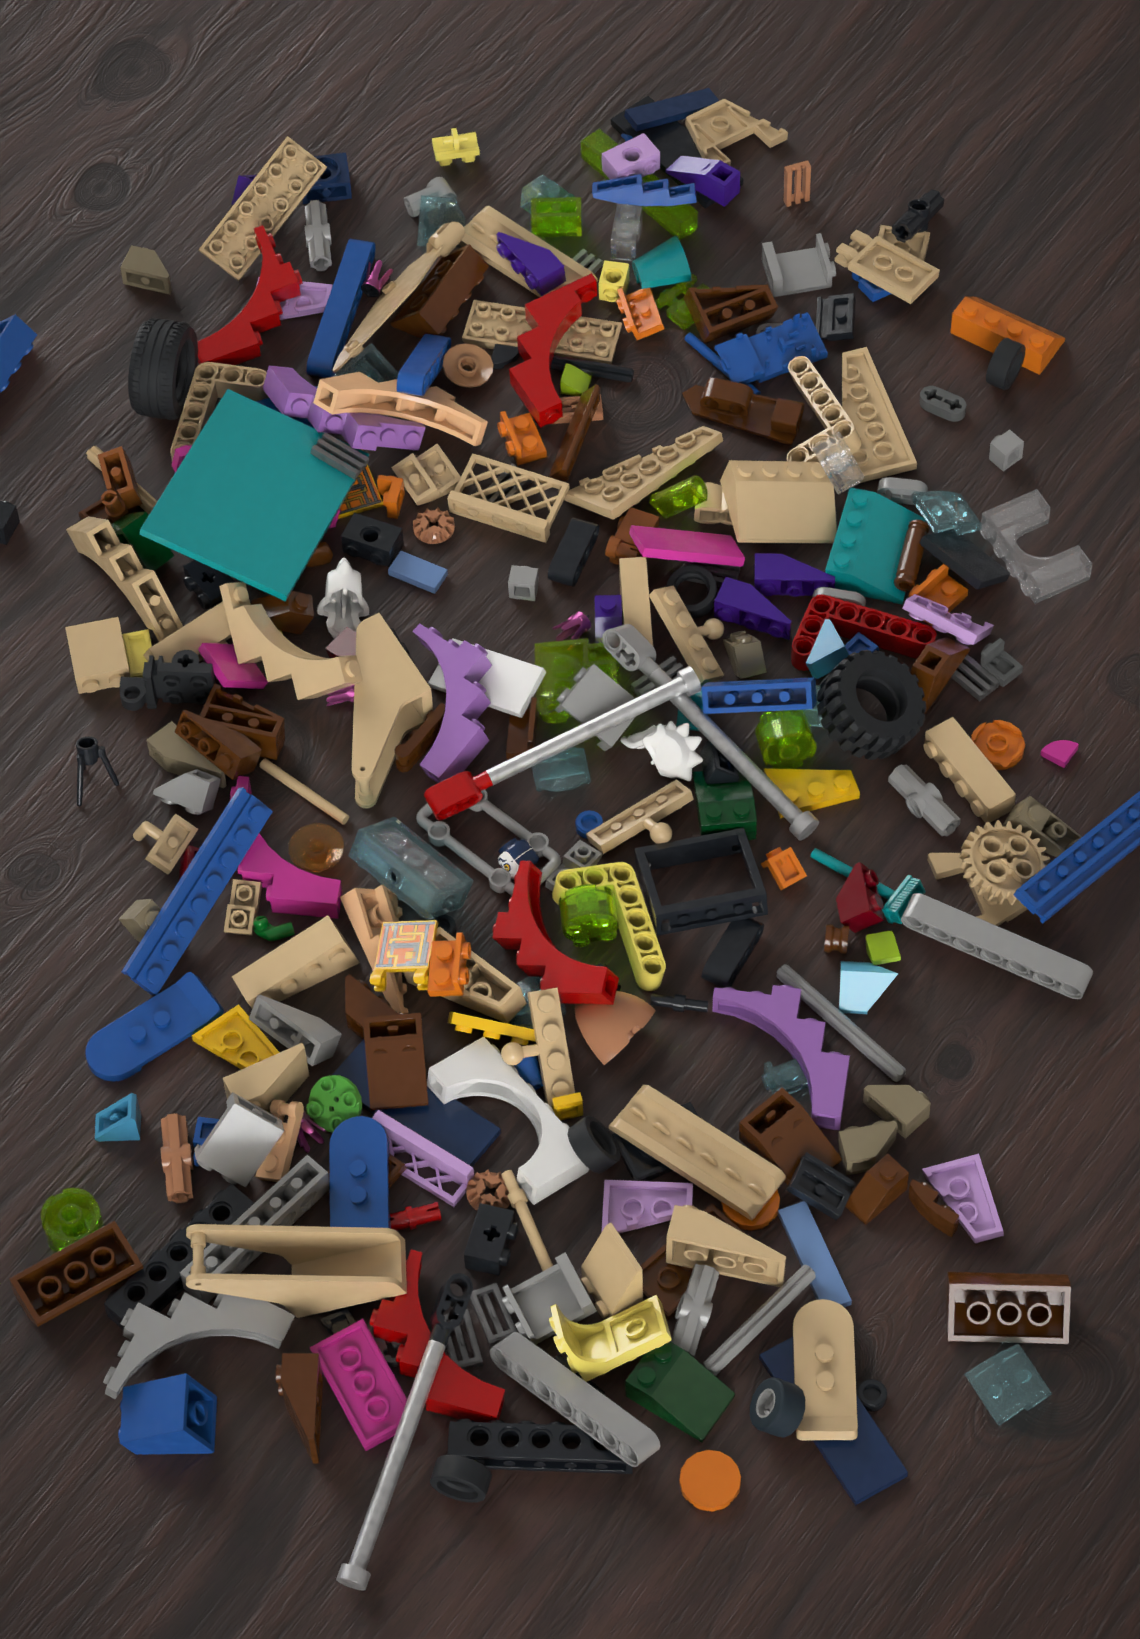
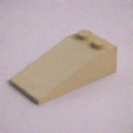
M674 1205L666 1240V1263L693 1268L695 1264L708 1265L720 1272V1275L781 1287L784 1284L786 1256L705 1211H701L691 1205Z

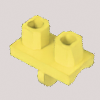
M452 128V136L432 138L435 159L439 161L440 166L450 165L452 159L462 158V161L465 163L474 162L475 157L480 155L476 132L458 134L457 129Z

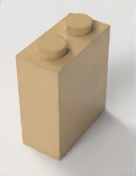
M118 617L65 627L79 694L92 693L112 687L117 688L120 687L121 677H130Z

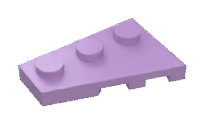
M303 282V284L299 285L301 295L280 302L283 314L279 315L280 320L323 313L333 285Z
M916 594L907 598L902 608L908 611L912 618L920 621L925 620L933 624L932 627L939 632L951 633L956 636L959 642L965 645H974L990 635L994 626L987 622L983 626L973 623L971 616L965 613H948L946 606Z
M979 1154L922 1169L923 1175L935 1191L939 1192L943 1202L959 1215V1223L974 1243L1004 1236Z
M605 1180L602 1231L609 1223L613 1224L618 1233H623L670 1221L674 1205L692 1206L693 1183Z

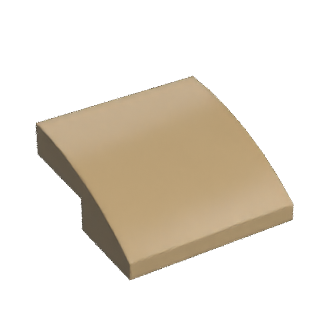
M438 443L418 457H415L412 453L391 467L398 478H403L404 487L417 506L449 494L451 490H455L461 478Z

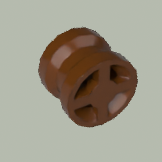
M832 924L826 925L824 952L830 953L832 950H836L841 954H847L849 926L835 928Z

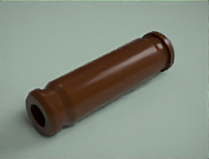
M915 519L909 522L896 578L894 579V585L901 591H911L917 580L924 547L921 546L920 541L929 532V525L923 520Z

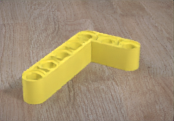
M615 862L567 869L559 872L552 892L553 900L561 906L609 900L638 986L645 991L657 990L661 985L666 963L633 867L625 862Z

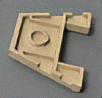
M722 99L687 116L685 125L701 157L721 160L729 166L731 165V160L720 150L753 133L769 148L787 140L788 132L783 128L777 130L770 126L771 122L751 117L749 111L726 99Z
M960 853L928 854L927 860L936 880L959 873L965 874L966 869L960 868V864L963 861L959 858ZM966 878L967 881H968V883H969V885H970V883L972 882L973 879H972V878ZM970 887L982 915L976 917L993 925L999 926L1005 921L1009 922L1027 910L1018 899H1016L1014 905H1010L1008 899H1004L1001 905L998 902V897L994 896L989 901V893L984 892L978 895L980 887Z

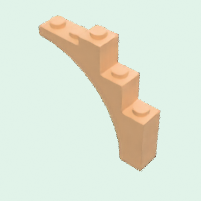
M361 372L320 379L313 403L332 415L340 413H372L393 416L442 430L473 446H478L482 443L488 421L454 402L456 397L437 386L430 387L424 396L397 392V379L378 383Z

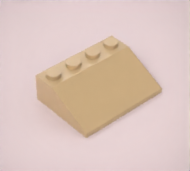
M729 460L720 482L738 543L834 542L837 532L834 483L827 462Z

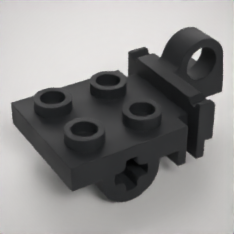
M191 650L177 652L172 658V663H164L163 656H159L158 660H154V656L149 655V662H144L143 678H120L122 706L127 710L135 711L147 703L148 709H157L158 698H162L163 702L171 704L196 703L205 705L214 683H216L213 665L200 663L198 655Z

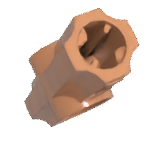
M177 1113L168 1114L165 1118L161 1119L163 1139L161 1159L163 1172L166 1175V1193L168 1201L185 1203L193 1198L191 1177L193 1158L191 1145L188 1143V1125L186 1116H181Z

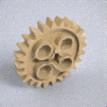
M999 820L996 821L994 827L989 822H986L983 828L978 825L974 833H969L961 847L962 851L959 858L963 861L960 864V868L966 869L963 877L973 879L969 885L970 887H980L978 895L987 892L989 893V901L995 896L998 897V902L1001 905L1004 899H1008L1010 905H1014L1017 899L1014 896L1016 890L1047 866L1050 861V857L1043 856L1046 847L1037 846L1040 838L1032 840L1030 838L1031 830L1024 834L1021 832L1022 825L1013 829L1010 821H1008L1005 827H1002Z

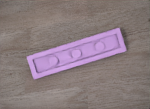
M378 1110L372 1119L379 1122L384 1128L389 1140V1153L394 1156L397 1153L407 1152L412 1156L413 1162L405 1164L406 1170L401 1175L455 1207L466 1193L469 1180L474 1177L473 1167ZM431 1167L435 1170L436 1177L424 1179L418 1175L417 1168ZM454 1181L460 1187L451 1196L442 1190L441 1183Z

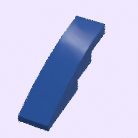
M642 174L592 183L593 198L618 204L674 206L697 203L695 183L670 187L668 178L643 183Z

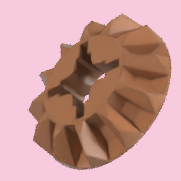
M438 507L436 510H429L427 508L424 513H418L417 518L413 520L415 536L428 544H438L448 540L455 530L454 517L449 515L448 510L443 512ZM429 522H438V527L434 525L429 527Z
M488 1169L483 1173L477 1172L469 1180L466 1196L468 1202L475 1210L478 1211L480 1203L507 1209L510 1205L507 1197L509 1192L501 1172L493 1173ZM485 1186H488L490 1189L497 1188L495 1196H492L490 1193L482 1195L485 1191Z

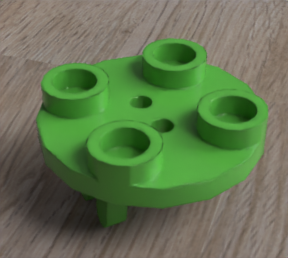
M329 1075L320 1078L311 1089L306 1110L308 1115L320 1127L333 1133L336 1127L343 1121L360 1116L363 1103L357 1087L348 1078L341 1075Z

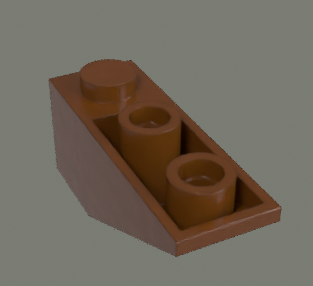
M187 710L182 711L175 729L177 735L232 780L254 771L262 749L244 734Z

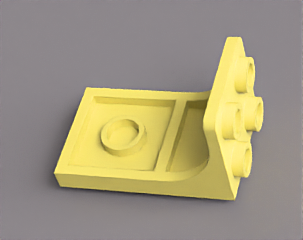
M657 1295L601 1322L588 1325L577 1324L567 1319L557 1304L550 1306L552 1317L549 1318V1322L557 1336L553 1337L556 1347L561 1354L566 1352L568 1355L567 1361L572 1372H579L585 1382L606 1374L610 1370L672 1341L663 1306Z

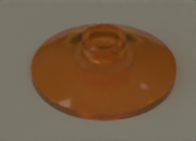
M313 823L303 826L293 834L289 842L290 858L295 865L306 871L320 872L330 869L340 861L344 853V840L341 834L334 827L327 824Z

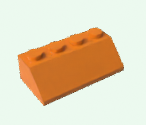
M965 296L952 313L951 334L992 353L995 352L999 343L1004 338L1021 343L1026 348L1022 367L1039 375L1065 342L1064 337L978 297Z

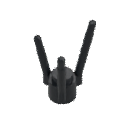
M91 736L82 737L76 742L78 764L77 806L79 807L82 805L83 772L86 769V765L95 764L99 757L114 785L119 786L117 776L106 756L105 747L98 746V740Z

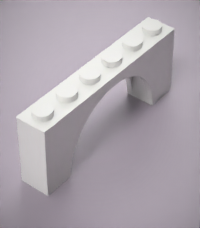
M485 1037L478 1039L429 1068L427 1086L443 1104L462 1097L488 1096L512 1104L529 1118L536 1130L539 1146L530 1160L518 1169L516 1180L520 1189H524L527 1198L533 1205L589 1171V1168L578 1158L569 1142L567 1134L570 1127L558 1119L552 1107L538 1097L533 1086L526 1083L519 1076L517 1069L513 1065H508L502 1060L499 1049L494 1044H490Z

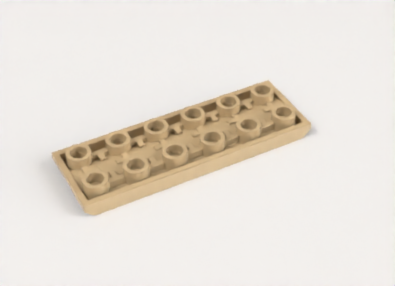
M287 136L198 251L239 281L261 254L256 243L254 228L263 225L266 233H271L274 237L324 173L327 166Z
M485 206L464 226L465 233L459 243L460 246L464 247L470 244L486 263L539 297L542 296L535 289L531 290L528 287L522 274H517L513 270L510 261L507 258L503 259L496 249V245H498L496 234L498 232L549 249L564 265L566 282L548 293L591 273L593 274V272L491 206Z
M473 300L462 341L466 344L494 349L495 344L518 347L517 336L532 330V328L526 321L524 307ZM581 316L565 332L554 355L612 364L622 323Z
M643 1085L609 1125L611 1131L751 1221L786 1179V1175L781 1169L649 1085Z

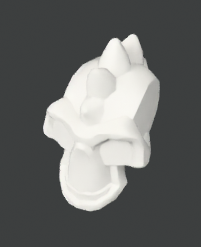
M346 558L341 559L336 569L328 572L325 597L317 607V614L328 617L326 625L334 639L346 627L356 632L357 626L361 622L359 617L368 616L370 611L367 602L362 596L361 574L352 569Z
M669 721L667 725H653L645 731L629 735L628 737L623 736L620 739L628 748H646L652 757L651 765L655 764L659 774L665 777H677L691 781L692 768L703 762V758L695 752L702 738L700 736H689V723L676 727L672 721Z

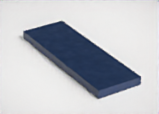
M363 1039L332 1075H341L348 1078L357 1087L361 1095L362 1107L375 1115L378 1110H370L365 1040ZM428 1086L429 1105L380 1110L471 1167L475 1165L501 1134L499 1127L456 1099L443 1104Z
M793 1337L761 1353L759 1359L771 1377L795 1384ZM857 1395V1438L854 1440H813L855 1505L908 1477V1471Z

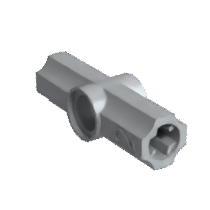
M313 200L305 206L306 225L304 226L306 245L309 248L311 268H315L317 271H325L329 266H332L330 224L327 222L326 204L321 203L319 200Z
M907 764L899 765L889 775L888 782L905 798L911 813L917 818L923 817L941 836H949L960 825V818L943 802L942 795L936 786L930 782L925 784Z
M695 1264L693 1266L686 1293L682 1295L676 1310L675 1319H677L673 1331L672 1341H670L684 1349L692 1357L695 1356L702 1329L706 1327L713 1308L711 1300L720 1273L708 1265Z

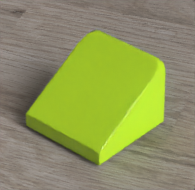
M566 363L560 381L561 394L581 396L583 392L589 389L592 376Z
M892 931L866 935L867 955L873 965L901 960Z

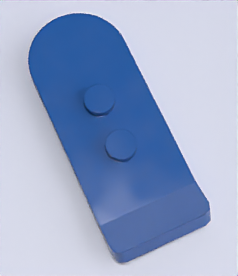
M188 972L172 986L96 1032L86 1046L85 1054L91 1072L100 1079L106 1081L127 1079L139 1072L142 1066L187 1038L192 1037L193 1034L222 1016L224 1009L201 979L194 973Z
M356 1116L340 1123L331 1135L329 1143L330 1227L391 1229L389 1214V1140L382 1125L370 1117Z

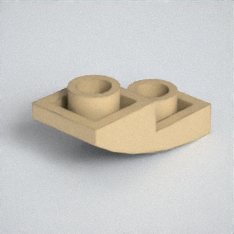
M233 879L230 904L227 905L225 933L253 934V920L257 917L262 890L261 882Z

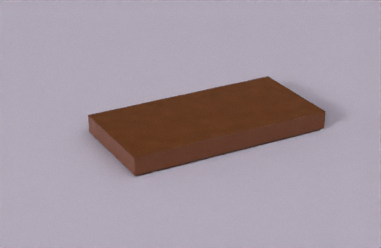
M713 1203L704 1210L708 1214L743 1232ZM665 1244L640 1266L643 1269V1297L648 1299L657 1295L662 1303L665 1317L669 1321L676 1314L682 1295L686 1293L693 1268L666 1263Z

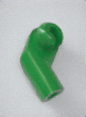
M258 916L253 920L255 934L268 941L273 942L295 935L291 922L274 926L268 923L265 916Z

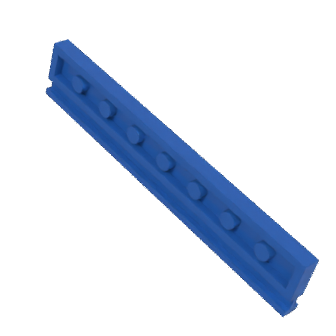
M244 787L237 789L121 971L151 995L159 993L273 812L255 796L246 792Z
M1140 791L1016 890L1014 896L1033 915L1036 913L1041 918L1040 922L1042 924L1140 845Z

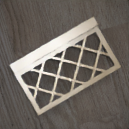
M472 454L455 490H451L447 498L449 512L546 543L550 536L552 523L569 490V483ZM476 463L486 466L488 469L487 472L477 476L474 475L472 470ZM503 472L511 475L512 479L500 484L495 476ZM492 477L495 486L482 490L478 482ZM531 480L535 482L536 487L523 491L520 483ZM475 484L478 490L477 493L471 495L462 493L464 487ZM516 485L519 493L506 498L503 489ZM552 487L560 490L557 496L547 499L544 490ZM499 491L502 500L495 503L487 501L485 496ZM540 492L544 501L530 506L526 497ZM523 499L526 508L518 511L511 509L510 503ZM547 507L550 513L545 520L536 517L534 511Z

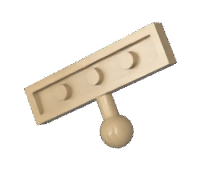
M674 585L653 590L649 597L686 663L696 673L700 684L719 681L724 676V673L703 637L706 636L711 640L720 638L724 633L723 623L716 618H711L703 626L697 627Z
M676 779L586 833L588 842L604 854L644 829L650 831V837L656 844L669 842L672 837V829L668 824L659 821L694 800L692 791Z
M558 988L527 993L536 1044L521 1046L518 1043L510 1042L501 1050L502 1060L508 1065H517L523 1058L538 1056L545 1101L551 1107L552 1098L575 1093Z

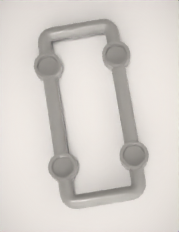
M486 790L481 791L483 798L477 804L469 807V809L475 812L485 811L520 839L526 840L538 854L539 858L544 856L550 860L540 870L542 872L541 885L560 866V855L549 847V839L545 834L540 832L532 834L488 801ZM428 803L419 810L416 816L417 823L428 832L429 841L433 845L438 847L447 846L489 878V885L493 891L497 893L507 892L512 896L515 884L511 882V874L504 868L494 869L450 835V828L445 822H432L428 819L433 813Z

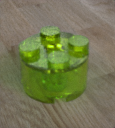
M802 710L767 711L760 716L755 736L763 761L767 766L770 764L773 766V769H796L804 765L803 760L810 756V759L814 756L817 748L808 718Z
M594 884L580 885L566 891V897L563 900L560 897L559 908L562 931L566 938L573 941V945L584 947L590 942L616 938L619 923L615 894L610 888L604 886V890L596 889Z
M80 1188L63 1189L62 1193L50 1196L45 1201L41 1210L43 1230L49 1247L55 1252L62 1250L104 1226L98 1203L88 1191Z

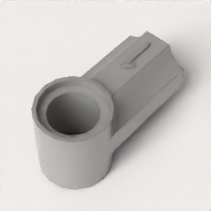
M443 177L432 179L425 189L404 197V204L411 217H416L437 207L440 210L449 209L457 201V195Z

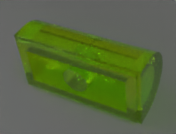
M695 475L653 494L649 503L667 519L707 501L708 490L702 478Z

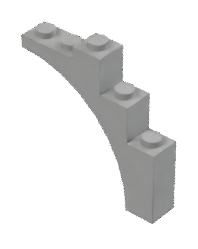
M184 1293L181 1300L175 1298L167 1313V1315L171 1316V1319L138 1302L134 1310L130 1308L127 1310L121 1322V1325L125 1326L122 1336L130 1339L131 1342L124 1341L117 1355L122 1359L117 1368L111 1366L103 1381V1383L107 1384L105 1394L116 1399L128 1380L146 1362L164 1350L189 1340L209 1336H236L257 1340L279 1349L293 1323L295 1315L268 1301L225 1294L217 1295L213 1304L218 1307L216 1309Z

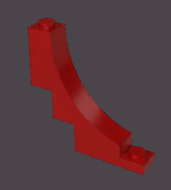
M592 273L525 304L526 321L532 330L517 336L518 352L525 362L509 369L510 384L540 428L547 424H553L563 417L562 401L556 393L550 375L551 363L563 335L582 316L581 303L588 302L597 296V280Z

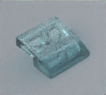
M927 491L913 494V503L934 533L954 529L958 535L983 529L982 523L961 494L949 491Z
M1019 1344L990 1357L965 1373L968 1381L999 1426L1023 1409L1030 1410L1052 1394Z

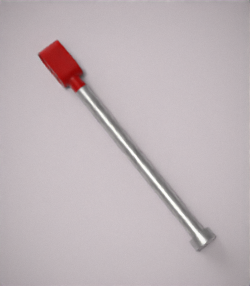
M688 666L677 672L678 678L474 777L470 771H463L428 788L424 793V798L437 820L447 819L477 804L483 798L481 791L683 693H686L689 697L700 692L702 688L699 679L692 667Z

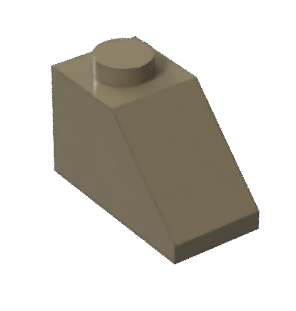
M131 245L120 267L123 284L170 295L172 289L169 273L156 252L148 248Z
M867 1085L864 1088L863 1103L884 1121L896 1120L897 1132L905 1139L929 1118L931 1103L928 1097L923 1092L916 1091L910 1085Z

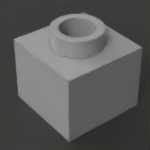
M1010 429L1004 434L996 436L990 443L989 460L1002 471H1005L1022 459L1024 441Z
M512 565L508 580L509 598L535 601L539 586L538 568Z

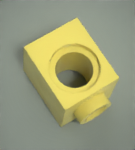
M604 260L599 280V300L616 302L617 299H620L617 291L620 288L624 290L625 294L627 293L630 281L629 264Z

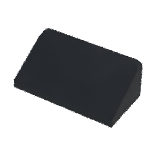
M708 740L700 752V756L703 758L702 767L705 783L738 782V770Z

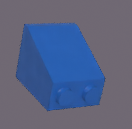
M187 1373L123 1387V1398L120 1403L122 1412L121 1427L118 1431L121 1445L134 1454L214 1453L217 1396Z

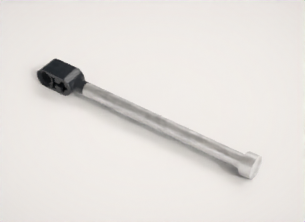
M453 1274L442 1285L430 1317V1324L433 1328L351 1558L348 1564H341L336 1578L339 1583L347 1587L366 1590L371 1576L366 1569L449 1336L461 1323L473 1291L472 1281L465 1274ZM450 1285H459L463 1295H454L451 1292ZM451 1306L453 1308L448 1315L450 1322L447 1323L444 1321L445 1316L443 1314Z

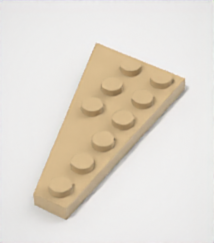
M867 347L843 352L842 408L853 422L862 443L859 450L842 460V487L917 469V461Z
M705 426L697 428L677 437L675 443L670 446L662 447L659 445L652 448L653 453L643 458L640 455H636L603 470V475L598 478L589 479L587 477L580 480L579 486L568 490L564 501L614 520L630 507L639 503L651 492L656 491L665 482L677 476L686 467L694 464L696 460L707 452L712 451L714 447L723 442L722 433Z

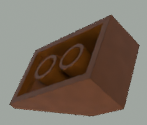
M282 1353V1364L276 1365L279 1396H284L286 1409L312 1463H319L323 1374L319 1353Z

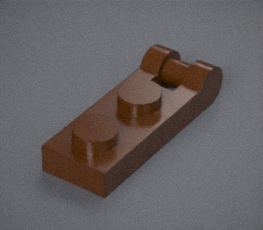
M440 703L435 710H431L427 714L424 723L411 732L408 741L395 747L397 770L400 772L411 770L432 746L441 729L445 704Z

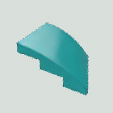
M677 236L668 239L632 261L636 282L641 284L642 289L691 281L689 264Z

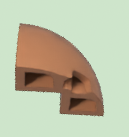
M616 991L613 1005L575 1004V1017L585 1041L603 1065L608 1063L630 1042L634 1034L648 1023L656 1011L639 997L621 991Z

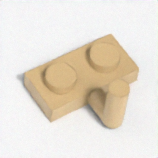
M175 813L163 831L152 823L145 821L133 833V837L135 840L141 841L148 834L157 840L145 860L168 875L196 834L198 828Z

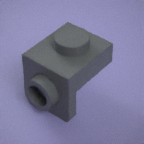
M999 638L993 644L989 643L983 648L980 665L999 680V684L1004 687L1022 673L1023 666L1004 651L1005 641Z

